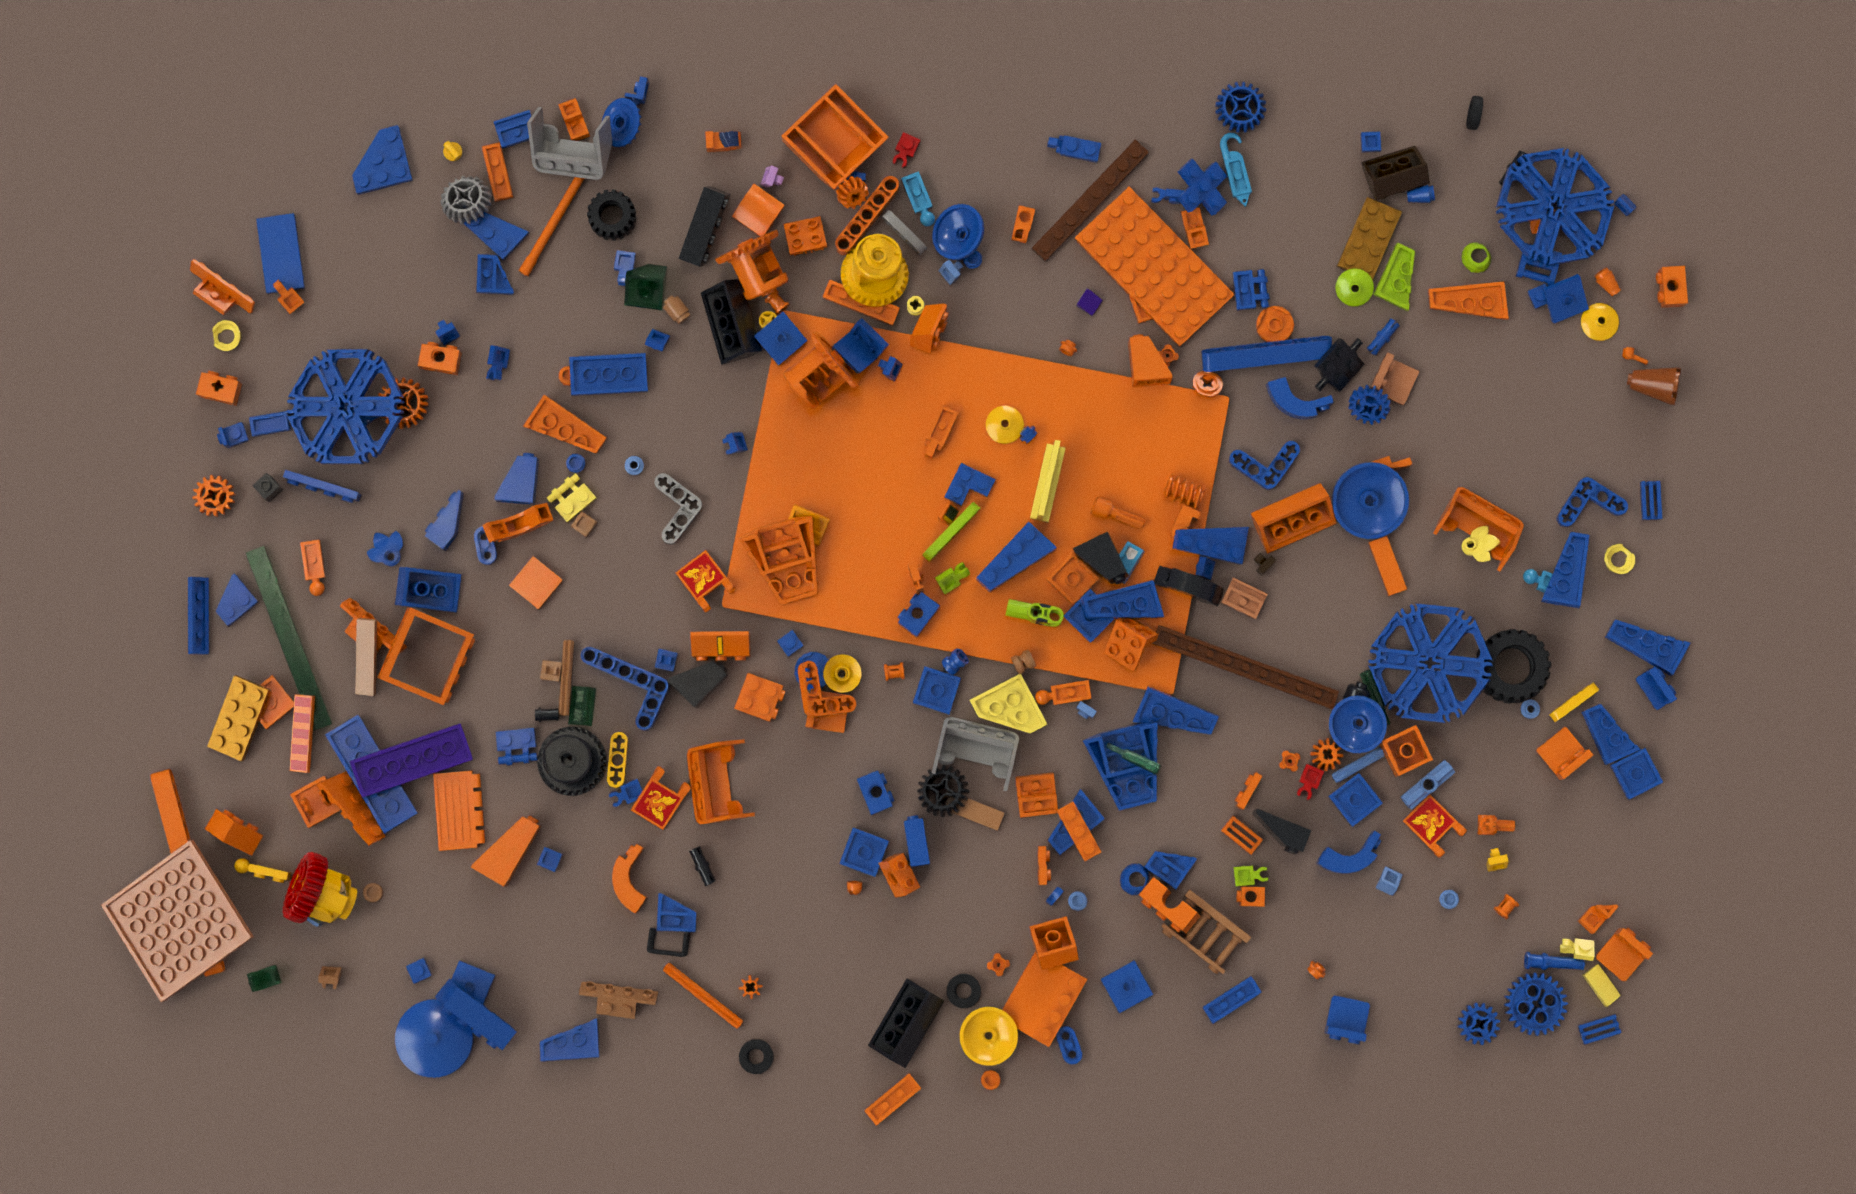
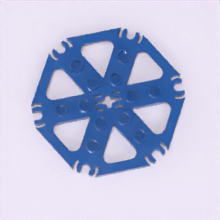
M1564 148L1520 156L1517 159L1520 167L1512 163L1507 169L1496 208L1503 207L1496 211V214L1502 213L1504 215V219L1498 221V223L1502 224L1500 226L1501 229L1528 259L1532 257V262H1535L1537 257L1540 256L1542 258L1541 265H1544L1548 260L1546 266L1585 260L1594 254L1590 249L1591 247L1597 251L1603 246L1614 206H1609L1614 203V200L1609 201L1606 199V195H1610L1612 191L1606 190L1604 192V189H1609L1610 186L1582 154L1579 156V153L1576 152L1573 158L1568 155L1569 149L1563 152ZM1549 159L1556 162L1557 167L1551 186L1533 166L1534 162ZM1577 170L1583 171L1595 187L1594 190L1570 194ZM1512 181H1519L1535 200L1510 204L1507 201ZM1556 202L1559 209L1554 212V207L1551 205ZM1599 211L1601 213V220L1597 233L1593 235L1576 213ZM1540 220L1533 245H1527L1515 232L1514 225ZM1559 228L1576 246L1575 253L1561 256L1553 254Z
M368 349L327 350L328 353L322 351L323 359L320 361L316 356L313 357V360L310 359L288 397L295 398V400H287V403L294 404V408L287 410V413L294 416L287 417L305 454L313 458L317 453V462L321 464H364L363 461L368 463V454L371 453L374 458L378 457L377 454L381 455L403 418L401 415H395L396 413H404L402 410H397L398 404H404L403 400L397 398L404 397L386 360L377 356L373 361L374 352ZM341 358H358L360 362L348 383L345 384L337 368V361ZM382 373L391 389V394L388 397H364L375 376ZM314 374H318L329 397L304 396V389ZM343 402L349 404L347 411L342 409L344 407ZM305 417H327L314 440L310 441L302 426V420ZM362 417H388L389 425L380 440L374 441ZM345 429L356 452L353 456H334L332 449Z
M1415 603L1418 609L1416 611V608L1411 604V613L1406 614L1402 608L1401 614L1403 617L1401 618L1399 611H1397L1372 644V648L1376 647L1379 649L1378 651L1375 649L1370 650V653L1377 655L1375 660L1368 661L1371 664L1377 665L1369 666L1385 706H1388L1389 710L1398 706L1397 716H1401L1405 710L1400 718L1446 723L1444 721L1445 715L1446 720L1452 722L1450 714L1456 713L1457 718H1461V714L1458 711L1460 709L1464 716L1491 681V679H1484L1483 676L1492 677L1491 673L1485 672V668L1487 666L1493 667V664L1485 661H1493L1476 620L1474 619L1473 621L1472 616H1469L1467 620H1463L1464 610H1461L1458 616H1456L1460 608ZM1428 613L1447 615L1450 621L1436 640L1432 642L1423 621L1424 616ZM1398 626H1404L1414 651L1388 649L1386 641ZM1471 633L1474 635L1480 649V656L1478 658L1450 655L1465 634ZM1430 658H1432L1434 662L1439 663L1440 665L1435 664L1432 665L1431 668H1429L1428 665L1421 662L1429 661ZM1389 668L1411 671L1396 693L1391 694L1382 677L1383 670ZM1447 675L1474 678L1477 685L1467 699L1460 702L1454 694ZM1427 684H1429L1439 708L1435 714L1415 712L1412 709L1413 703Z

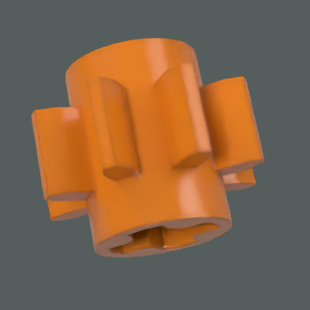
M749 975L748 981L741 979L744 985L739 987V989L744 990L743 997L749 994L750 998L753 999V994L761 995L758 988L763 987V985H758L759 978L752 980L751 975ZM755 983L754 988L756 990L748 992L746 984Z

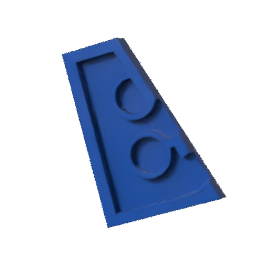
M1601 704L1582 711V715L1605 765L1641 750L1637 744L1635 745L1629 739V735L1622 731L1616 724L1615 719Z
M1080 789L1072 802L1075 803L1088 829L1092 830L1105 818ZM1060 820L1048 839V842L1059 855L1074 844L1063 822Z
M597 1018L540 1041L541 1062L600 1058Z

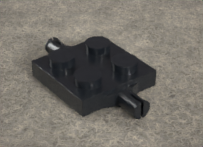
M1338 338L1314 365L1322 377L1315 385L1317 390L1321 392L1328 383L1336 391L1340 392L1363 367L1364 363L1356 353L1363 344L1360 339L1357 338L1351 346H1348L1343 339Z

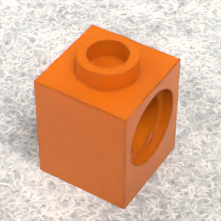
M1240 887V890L1236 892V902H1240V906L1265 907V887ZM1248 891H1252L1255 894L1253 902H1248L1245 898Z

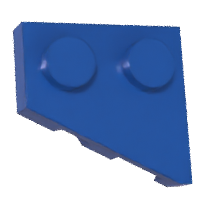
M477 255L476 293L514 294V290L511 288L497 255Z
M1155 851L1144 868L1176 890L1197 858Z

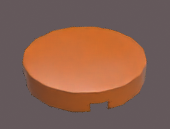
M1280 306L1268 307L1257 318V333L1265 342L1287 340L1293 332L1294 320L1290 312Z

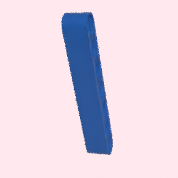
M1317 336L1205 349L1201 351L1203 371L1213 372L1320 360L1332 346V337Z

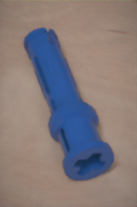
M1526 952L1524 967L1525 969L1530 967L1541 968V970L1548 968L1584 970L1585 961L1571 957L1548 956L1546 953L1539 955Z

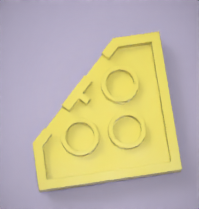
M1021 674L969 700L978 718L1029 734L1048 725Z

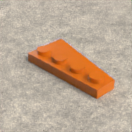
M543 395L523 427L596 454L607 440V437L546 395Z

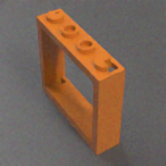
M407 607L377 678L444 705L451 698L452 692L450 690L452 685H456L460 674L457 673L460 666L463 667L466 663L467 656L465 654L474 644V634ZM415 616L465 637L440 697L389 677Z

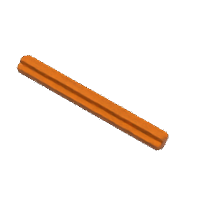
M671 963L666 964L663 968L666 974L733 1027L738 1029L742 1025L743 1020L674 965Z

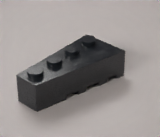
M710 186L703 188L678 259L699 267L703 266V263H707L710 253H708L709 248L715 242V233L722 223V215L728 206L731 194Z

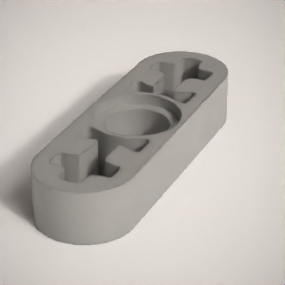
M890 210L881 216L916 253L921 255L927 249L926 245Z

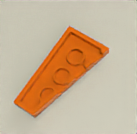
M1504 281L1428 289L1430 309L1503 320L1509 319Z
M347 771L316 785L320 791L324 790L329 796L327 799L332 804L335 803L342 812L340 814L353 823L352 827L368 846L386 837Z

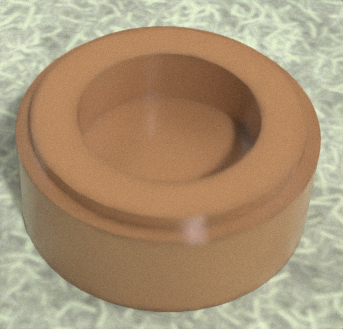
M370 883L365 886L363 896L368 902H378L383 897V889L377 883Z

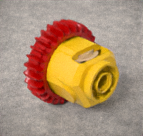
M308 852L301 859L289 882L282 907L283 916L295 923H303L308 917L332 923L338 918L345 920L350 915L355 904L357 889L351 887L349 876L328 869L326 857L315 852Z

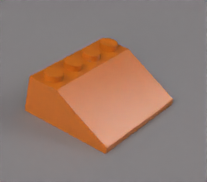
M1035 951L1002 1010L1010 1015L1018 1030L1049 1047L1087 979L1063 965L1041 970Z

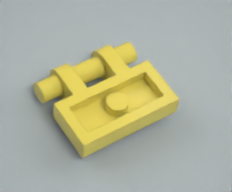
M576 473L570 478L567 477L564 480L565 482L557 489L554 488L547 497L550 503L556 499L559 500L560 503L555 509L567 523L597 499L584 483L579 488L575 485L580 480ZM571 488L574 492L564 499L562 494Z

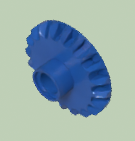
M627 98L616 99L604 112L602 121L605 116H610L612 146L626 147L627 144L632 143V139H636V133L640 132L638 128L642 125L640 123L642 116L639 114L640 109L637 108V104L633 100Z

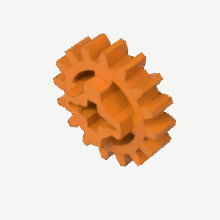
M210 475V480L203 477L204 483L197 482L199 489H193L197 495L192 498L198 500L194 505L201 507L199 510L201 513L206 511L207 516H211L213 513L215 517H218V512L225 515L226 508L231 510L229 504L235 503L231 497L235 496L236 493L230 491L234 487L232 485L227 486L229 481L227 479L222 481V477L219 475L216 479L213 475ZM212 484H220L223 487L215 488ZM213 492H215V493L217 494V495L215 496V497H216L215 500L211 498V497H213V495H212ZM213 504L216 508H208L206 505Z

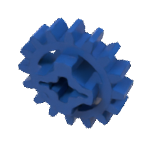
M1366 385L1365 389L1360 386L1357 391H1353L1349 399L1350 404L1348 408L1352 410L1351 415H1357V421L1363 419V424L1370 421V424L1373 425L1374 420L1380 423L1381 419H1386L1391 408L1389 407L1391 401L1387 400L1388 394L1383 395V389L1377 391L1376 386H1373L1372 389L1368 385Z
M1474 1003L1473 1008L1467 1005L1468 1011L1461 1010L1463 1017L1457 1018L1461 1021L1457 1028L1463 1029L1459 1034H1466L1465 1041L1472 1039V1044H1476L1477 1040L1480 1045H1484V1040L1490 1043V1036L1497 1037L1494 1031L1500 1030L1496 1026V1023H1499L1500 1020L1495 1019L1498 1013H1491V1006L1485 1009V1003H1482L1480 1007L1477 1003ZM1476 1011H1483L1486 1015L1479 1016ZM1469 1016L1470 1022L1469 1025L1466 1026V1021ZM1476 1020L1483 1022L1480 1024L1481 1028L1474 1027L1477 1024ZM1491 1022V1028H1490V1030L1488 1031V1030H1487L1488 1023ZM1477 1031L1482 1037H1475L1470 1033Z

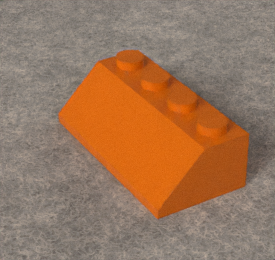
M1321 483L1251 513L1255 529L1267 554L1337 524L1330 497Z

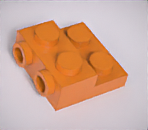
M748 673L734 709L771 722V719L775 720L779 709L776 708L778 701L782 702L785 696L784 686Z

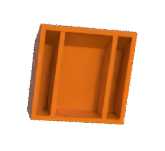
M837 84L825 93L781 136L782 142L822 182L833 190L838 187V184H842L844 179H847L889 138Z

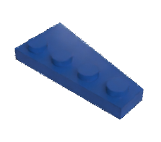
M1619 620L1613 621L1605 635V638L1670 676L1674 675L1690 645V642L1679 641L1674 637L1663 636L1654 631H1647Z
M1148 686L1133 718V722H1158V725L1168 728H1178L1211 735L1219 716Z

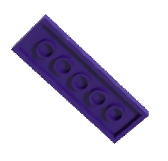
M460 723L351 760L350 764L361 796L365 798L473 761V757Z

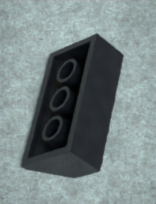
M739 279L724 280L701 292L721 365L751 357L762 351L760 343L754 337L757 331L748 300L745 299L743 294L745 291Z
M906 979L868 1046L889 1060L906 1068L944 1000L913 981Z

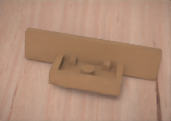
M592 981L581 982L579 995L598 997L596 1014L635 1019L637 1003L656 1005L658 992L650 989L642 990L629 986L620 987L612 984H598Z

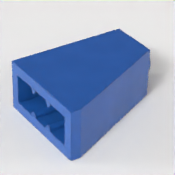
M523 453V456H517L495 495L494 500L496 502L535 505L539 459L534 457L535 454Z
M918 815L909 816L907 821H904L910 865L911 867L929 865L923 818L919 819Z

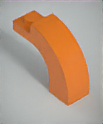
M543 503L534 505L511 517L487 522L482 526L489 543L502 542L534 531L552 522L554 519L548 504Z
M639 844L630 846L625 854L628 856L626 859L620 855L618 856L612 873L613 887L618 899L635 914L638 913L647 900L645 895L634 888L630 880L631 868L644 850Z

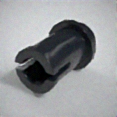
M539 707V709H535V721H539V723L550 720L559 721L558 708L541 709Z

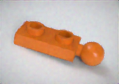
M321 541L300 542L305 580H312L309 591L314 596H320L325 590V586L320 582V579L326 578Z
M1089 680L1050 686L1051 692L1039 690L1035 694V700L1040 705H1045L1050 700H1053L1054 706L1092 699Z

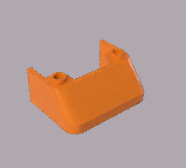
M1458 487L1438 520L1433 534L1437 535L1441 528L1445 531H1455L1456 528H1459L1471 535L1474 529L1480 526H1488V534L1500 540V544L1489 551L1493 559L1500 560L1497 568L1500 572L1514 552L1524 524L1515 516L1468 489Z
M745 739L720 741L693 747L688 750L687 763L697 823L709 824L755 816V812L743 813V807L740 802L731 800L727 763L734 759V745L745 743Z

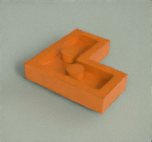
M1038 846V885H1047V881H1051V869H1047L1046 862H1050V850H1046V846Z

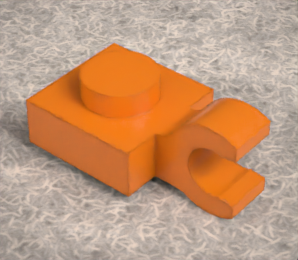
M279 279L273 283L274 288L281 295L277 300L289 314L304 303V300L293 287L287 290Z

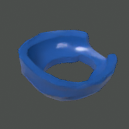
M1133 863L1123 869L1120 876L1122 889L1130 895L1140 894L1149 883L1150 875L1148 870L1141 864ZM1133 872H1139L1145 877L1143 886L1134 887L1130 884L1129 877Z

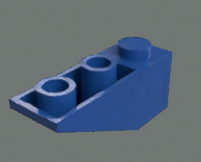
M460 490L457 493L453 492L448 499L449 504L446 508L442 507L437 513V520L434 524L431 522L425 530V537L444 551L449 548L457 537L464 493Z

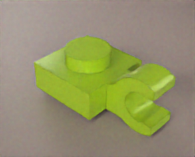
M962 562L955 567L954 571L952 568H949L935 577L942 592L947 594L961 585L959 580L970 575V572Z

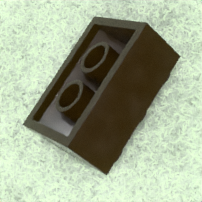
M1416 146L1361 162L1369 189L1376 200L1430 183L1428 165Z

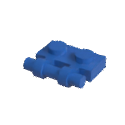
M1264 269L1257 270L1258 277H1253L1252 270L1232 273L1237 311L1256 309V301H1261V308L1269 307L1268 300H1270V295L1267 293L1266 286L1268 278L1265 276ZM1254 284H1259L1260 294H1255Z
M535 728L496 732L497 751H505L506 754L505 756L498 757L499 765L506 764L508 766L518 762L526 764L537 760V753H529V748L537 747ZM523 749V754L512 755V750Z

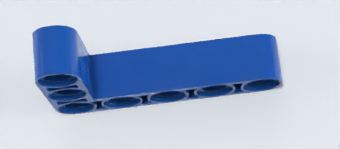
M593 647L584 648L581 652V659L584 663L648 691L635 722L637 727L643 731L652 729L669 692L670 686L668 681ZM589 651L595 653V658L592 661L585 659V655ZM605 659L612 660L613 665L611 668L605 669L603 667ZM628 666L630 674L624 677L620 674V670L622 667ZM646 674L648 681L645 684H640L638 682L639 675ZM658 682L665 683L664 691H656L655 686ZM649 700H657L658 705L655 709L648 708ZM648 717L650 724L647 727H642L640 725L641 718Z

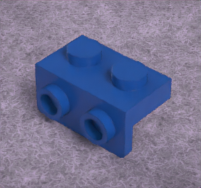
M1653 667L1636 677L1635 680L1655 710H1659L1677 698L1674 688L1665 682L1664 673L1659 668Z

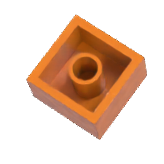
M1417 725L1384 739L1379 744L1395 777L1433 760Z
M1067 916L1029 926L1041 970L1079 960L1077 946Z

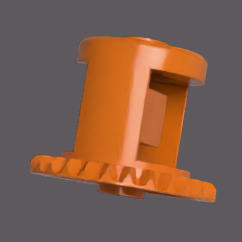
M777 229L756 239H748L738 244L737 248L715 258L718 264L726 261L732 264L745 291L743 294L746 300H752L759 296L764 297L776 291L777 287L787 283L789 280L786 272H782L770 247L771 240L778 237Z
M814 332L811 335V340L815 345L814 348L784 372V377L792 391L799 399L813 409L817 408L822 401L842 384L847 382L853 388L860 385L857 376L849 365L845 363L839 353L832 349L833 346L818 332ZM824 362H825V363L827 364V366L831 369V371H830L829 373L826 371V369H825L824 366L822 365ZM816 369L824 375L818 382L813 373Z

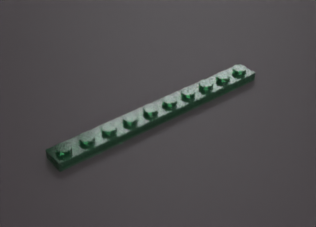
M265 546L246 552L298 692L302 695L315 696L313 731L329 726L333 723Z

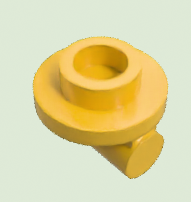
M447 141L443 144V154L447 160L457 161L461 158L462 148L458 143Z

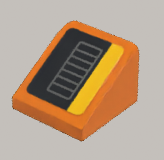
M946 502L938 516V520L950 526L959 513V509L951 502Z

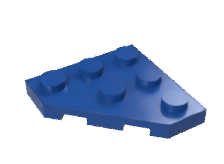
M398 125L379 130L354 171L352 177L358 195L413 181Z

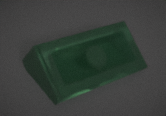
M572 686L568 724L592 726L596 696L595 688Z

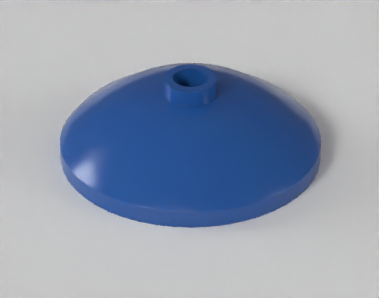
M966 204L953 205L944 210L933 227L932 239L937 252L950 260H961L974 253L984 235L982 216L975 208Z
M1360 695L1350 696L1341 700L1333 708L1329 718V730L1333 740L1342 749L1351 753H1365L1376 748L1384 739L1387 731V719L1381 706L1371 698ZM1357 719H1361L1363 725L1359 726L1356 723Z

